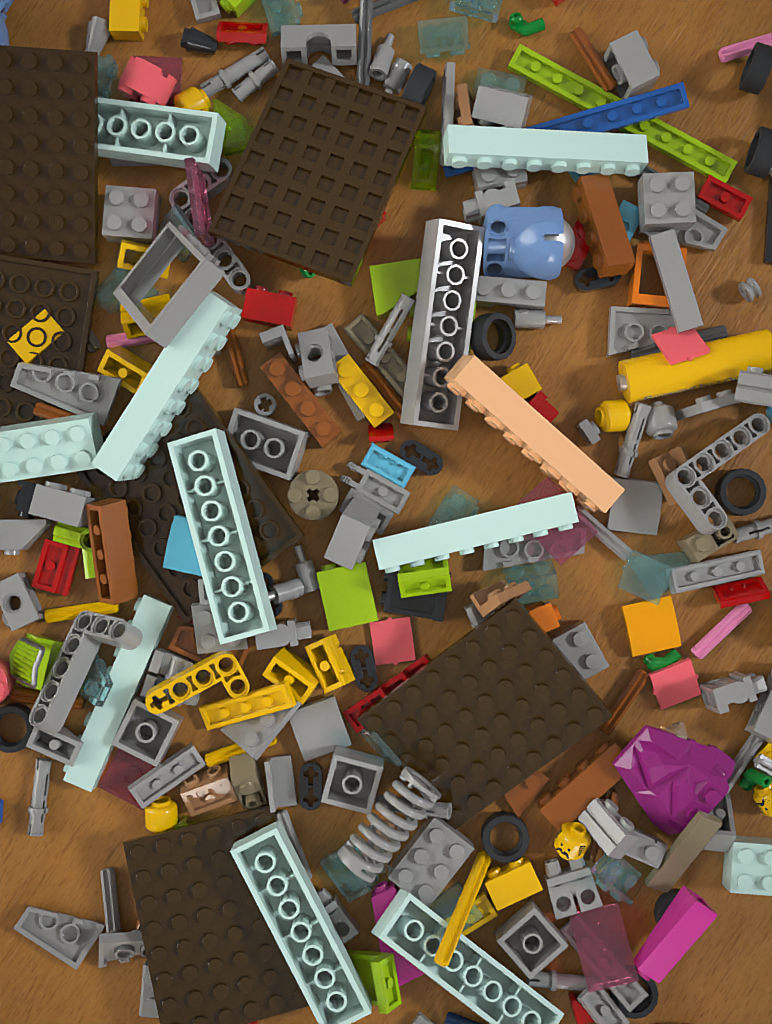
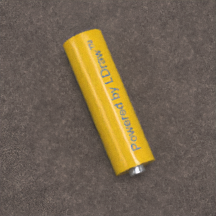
M768 329L708 341L705 343L709 347L710 353L695 357L692 361L686 360L673 365L669 364L662 352L621 360L618 365L619 375H616L618 390L623 392L627 403H633L738 380L740 370L747 371V366L763 368V374L772 372V334Z

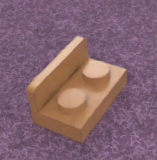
M467 83L457 85L458 97H455L453 125L478 126L477 118L472 117L475 101Z
M682 445L648 461L669 506L675 505L677 502L665 486L666 476L689 460L687 452ZM678 476V480L684 484L683 479Z
M501 580L470 595V598L482 617L496 612L515 596L519 600L532 588L527 580L518 585L515 581L507 585L504 580Z
M227 763L210 767L196 774L194 773L180 783V795L191 817L238 800V796L231 783Z

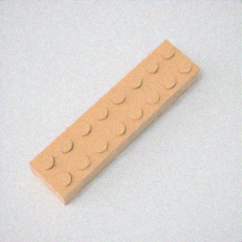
M462 355L443 378L448 382L446 387L457 396L465 397L467 399L465 404L476 413L479 411L486 416L484 420L491 427L504 431L505 433L502 436L508 442L522 447L521 453L526 458L541 464L539 469L547 476H552L559 480L558 486L567 493L572 492L573 495L577 496L575 500L585 509L589 508L593 512L598 510L606 513L625 491L623 487L475 355Z

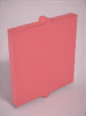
M669 327L667 330L652 334L653 341L670 365L686 360L692 361L695 357L710 353L709 347L695 329L677 334L676 327Z
M410 616L395 619L388 617L387 620L369 623L375 666L390 663L397 665L398 662L416 660Z
M690 658L648 673L653 686L652 693L656 695L661 710L702 694L697 681L699 676L694 672Z

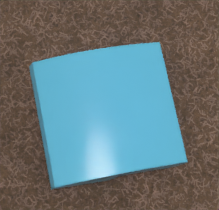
M175 515L167 542L163 568L202 576L187 517Z

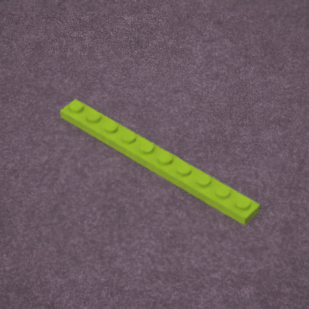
M519 44L507 67L508 70L584 111L622 100L522 44ZM658 118L619 129L626 134L646 135L648 146L705 177L711 175L724 183L728 181L737 164V161Z

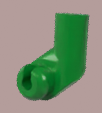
M514 12L509 17L510 21L508 24L510 29L523 37L545 30L543 18L527 22L519 12Z

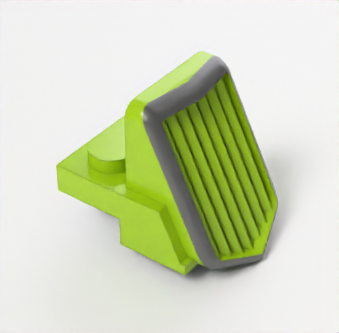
M27 633V637L19 638L9 654L12 677L16 679V682L25 687L41 690L64 641Z

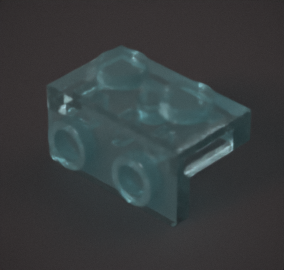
M261 0L273 37L281 34V25H301L300 18L304 16L299 2L295 3L294 0Z
M467 15L417 21L419 51L421 54H426V58L440 57V52L450 51V55L465 54V49L471 48L468 36Z
M551 560L538 561L522 566L514 565L503 569L507 585L514 581L518 585L526 580L530 584L532 590L519 599L522 605L559 598L557 573Z

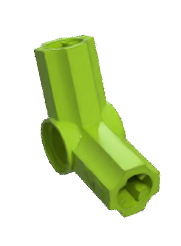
M58 522L54 528L53 541L81 548L85 579L96 578L92 549L88 544L89 528Z

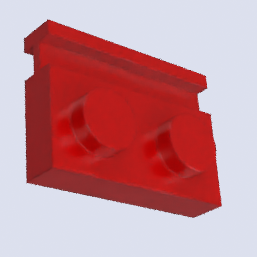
M48 538L45 539L31 587L69 596L82 549Z

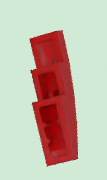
M427 653L342 713L356 734L364 729L357 720L358 716L429 663L431 659Z

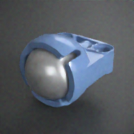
M495 204L486 211L483 224L485 231L482 246L485 276L551 280L560 275L561 267L569 261L575 248L573 230L563 219L561 208L555 206L505 207L501 204Z

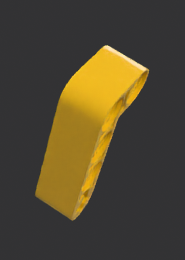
M223 650L150 688L145 695V704L149 712L161 714L222 681L227 692L233 698H242L247 695L250 685L234 654ZM224 657H229L232 659L231 665L226 669L220 668L218 666L219 661ZM200 670L209 671V677L204 681L196 679V674ZM236 679L243 681V686L239 690L230 688L231 683ZM178 682H183L187 685V688L183 693H176L173 691V686ZM167 688L172 698L170 700L168 699V695H166L165 689ZM156 695L158 698H161V704L157 705L156 702H153L152 697Z

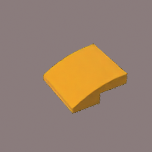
M671 595L621 607L632 657L681 646L679 628Z

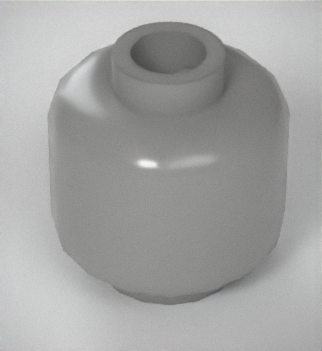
M662 401L651 403L649 406L652 407L645 425L646 434L653 437L654 440L672 437L673 432L677 429L674 408L664 404Z

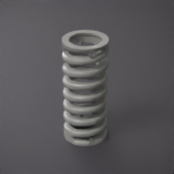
M407 766L402 770L399 778L404 782L407 780L409 788L416 787L423 798L411 792L398 780H395L392 786L397 792L408 799L415 809L407 806L392 792L386 791L384 793V798L401 811L407 820L399 817L383 802L375 804L376 809L385 818L394 823L399 831L392 829L375 813L370 812L367 814L368 821L384 833L390 842L384 840L369 825L365 823L358 825L359 831L377 845L382 853L376 851L365 839L355 833L350 835V841L342 845L337 852L347 868L361 879L370 883L375 880V874L383 870V863H388L392 859V852H397L400 849V841H406L409 838V831L417 828V820L425 818V809H431L435 802L441 798L439 791L427 779ZM353 846L357 847L361 852H363L365 855L369 856V857L372 859V861H371L370 859L365 860V859H364L354 848H352V847H353Z

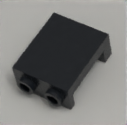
M398 571L384 574L383 581H388L387 591L381 592L379 605L384 606L383 612L443 622L448 592L401 598Z

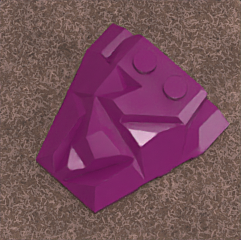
M644 725L612 762L651 823L669 836L681 833L698 811L709 814L728 793L729 785L727 780L732 776L735 761L714 745L708 744L706 746L697 743L695 739L676 737L672 732L649 725Z

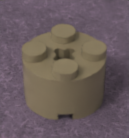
M308 470L297 475L291 482L288 490L289 504L293 511L304 519L322 520L329 517L336 510L339 502V489L335 481L328 474L319 470ZM318 489L320 491L318 493V497L320 499L318 501L312 500L310 502L308 500L310 498V494L308 492L310 490L316 491Z

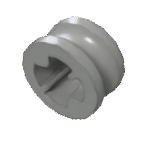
M752 277L747 278L746 283L741 282L738 284L741 296L749 303L754 300V297L758 298L762 295L760 286Z
M260 394L254 401V409L258 414L268 417L275 413L277 402L270 394ZM263 399H266L268 402L269 400L272 401V405L269 406V411L264 412V409H259Z

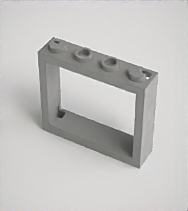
M169 221L113 294L144 334L166 348L225 273L218 266L220 261L187 228L181 224L179 227H176ZM186 246L200 263L154 319L141 303V300L181 249Z

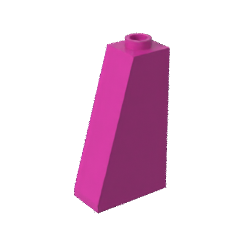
M387 880L382 881L372 890L371 898L376 923L399 891L397 885L392 881L389 883ZM378 938L380 952L394 954L399 986L424 974Z
M682 886L633 959L637 967L636 972L647 981L653 979L660 983L715 920L717 914L704 898L686 886Z

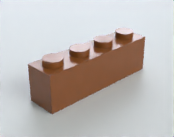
M602 174L580 176L572 188L571 195L577 205L579 222L583 225L586 234V244L591 250L593 267L597 270L599 278L627 274L636 261L609 176Z
M280 352L260 367L322 448H325L343 434Z
M106 498L85 504L99 602L117 605L139 597L126 500Z
M611 739L608 742H601L594 749L595 753L589 759L587 757L583 758L576 765L577 769L571 775L566 774L557 782L558 786L553 791L548 790L540 796L537 807L558 832L564 823L573 822L587 809V806L593 799L600 798L622 778L612 763L622 750Z

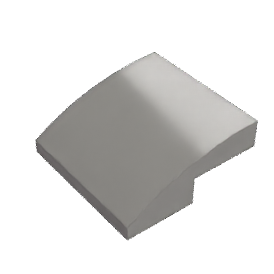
M613 476V479L625 491L609 508L606 523L607 529L657 535L663 495L657 481Z
M334 694L300 706L290 718L293 732L305 761L333 752L335 745L342 747L352 745Z

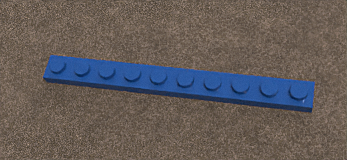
M684 82L526 127V129L607 133L683 111L690 106ZM443 166L446 179L473 171V167L454 168L452 166Z

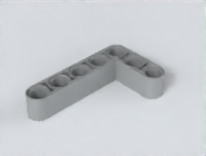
M220 158L219 169H228L226 176L219 177L215 172L199 170L171 191L169 201L192 235L219 261L225 256L232 258L230 265L223 267L219 264L218 266L225 273L223 277L232 290L237 294L245 295L247 288H252L253 281L227 242L217 238L215 245H205L206 240L213 236H210L208 233L211 221L201 206L226 189L234 174L230 162L225 158ZM200 183H208L205 191H197V186ZM181 197L188 198L184 206L177 205V200ZM202 217L203 221L200 225H191L193 218ZM239 276H244L247 278L246 283L241 287L235 286V279Z
M761 413L753 414L666 476V488L701 534L710 535L724 528L727 524L725 511L701 479L766 434L770 429V421L765 415ZM715 450L719 452L720 457L716 454ZM696 462L701 465L702 470L697 467ZM678 476L683 479L684 484L678 480ZM693 496L698 499L699 505L694 502ZM708 517L713 520L714 526L710 524Z
M91 611L80 612L75 618L30 712V724L49 734L59 732L65 723L101 643L133 650L142 642L143 634L141 630L120 618Z

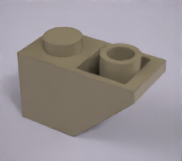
M727 515V524L724 528L710 535H703L695 529L677 540L676 543L688 563L701 561L737 539L740 535Z
M248 753L229 757L231 783L243 809H253L268 804L258 761Z

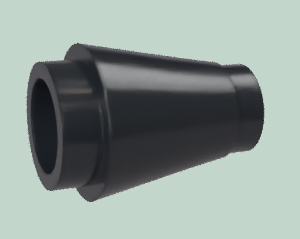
M191 27V29L184 28L181 48L186 49V52L216 54L218 46L216 39L194 27Z

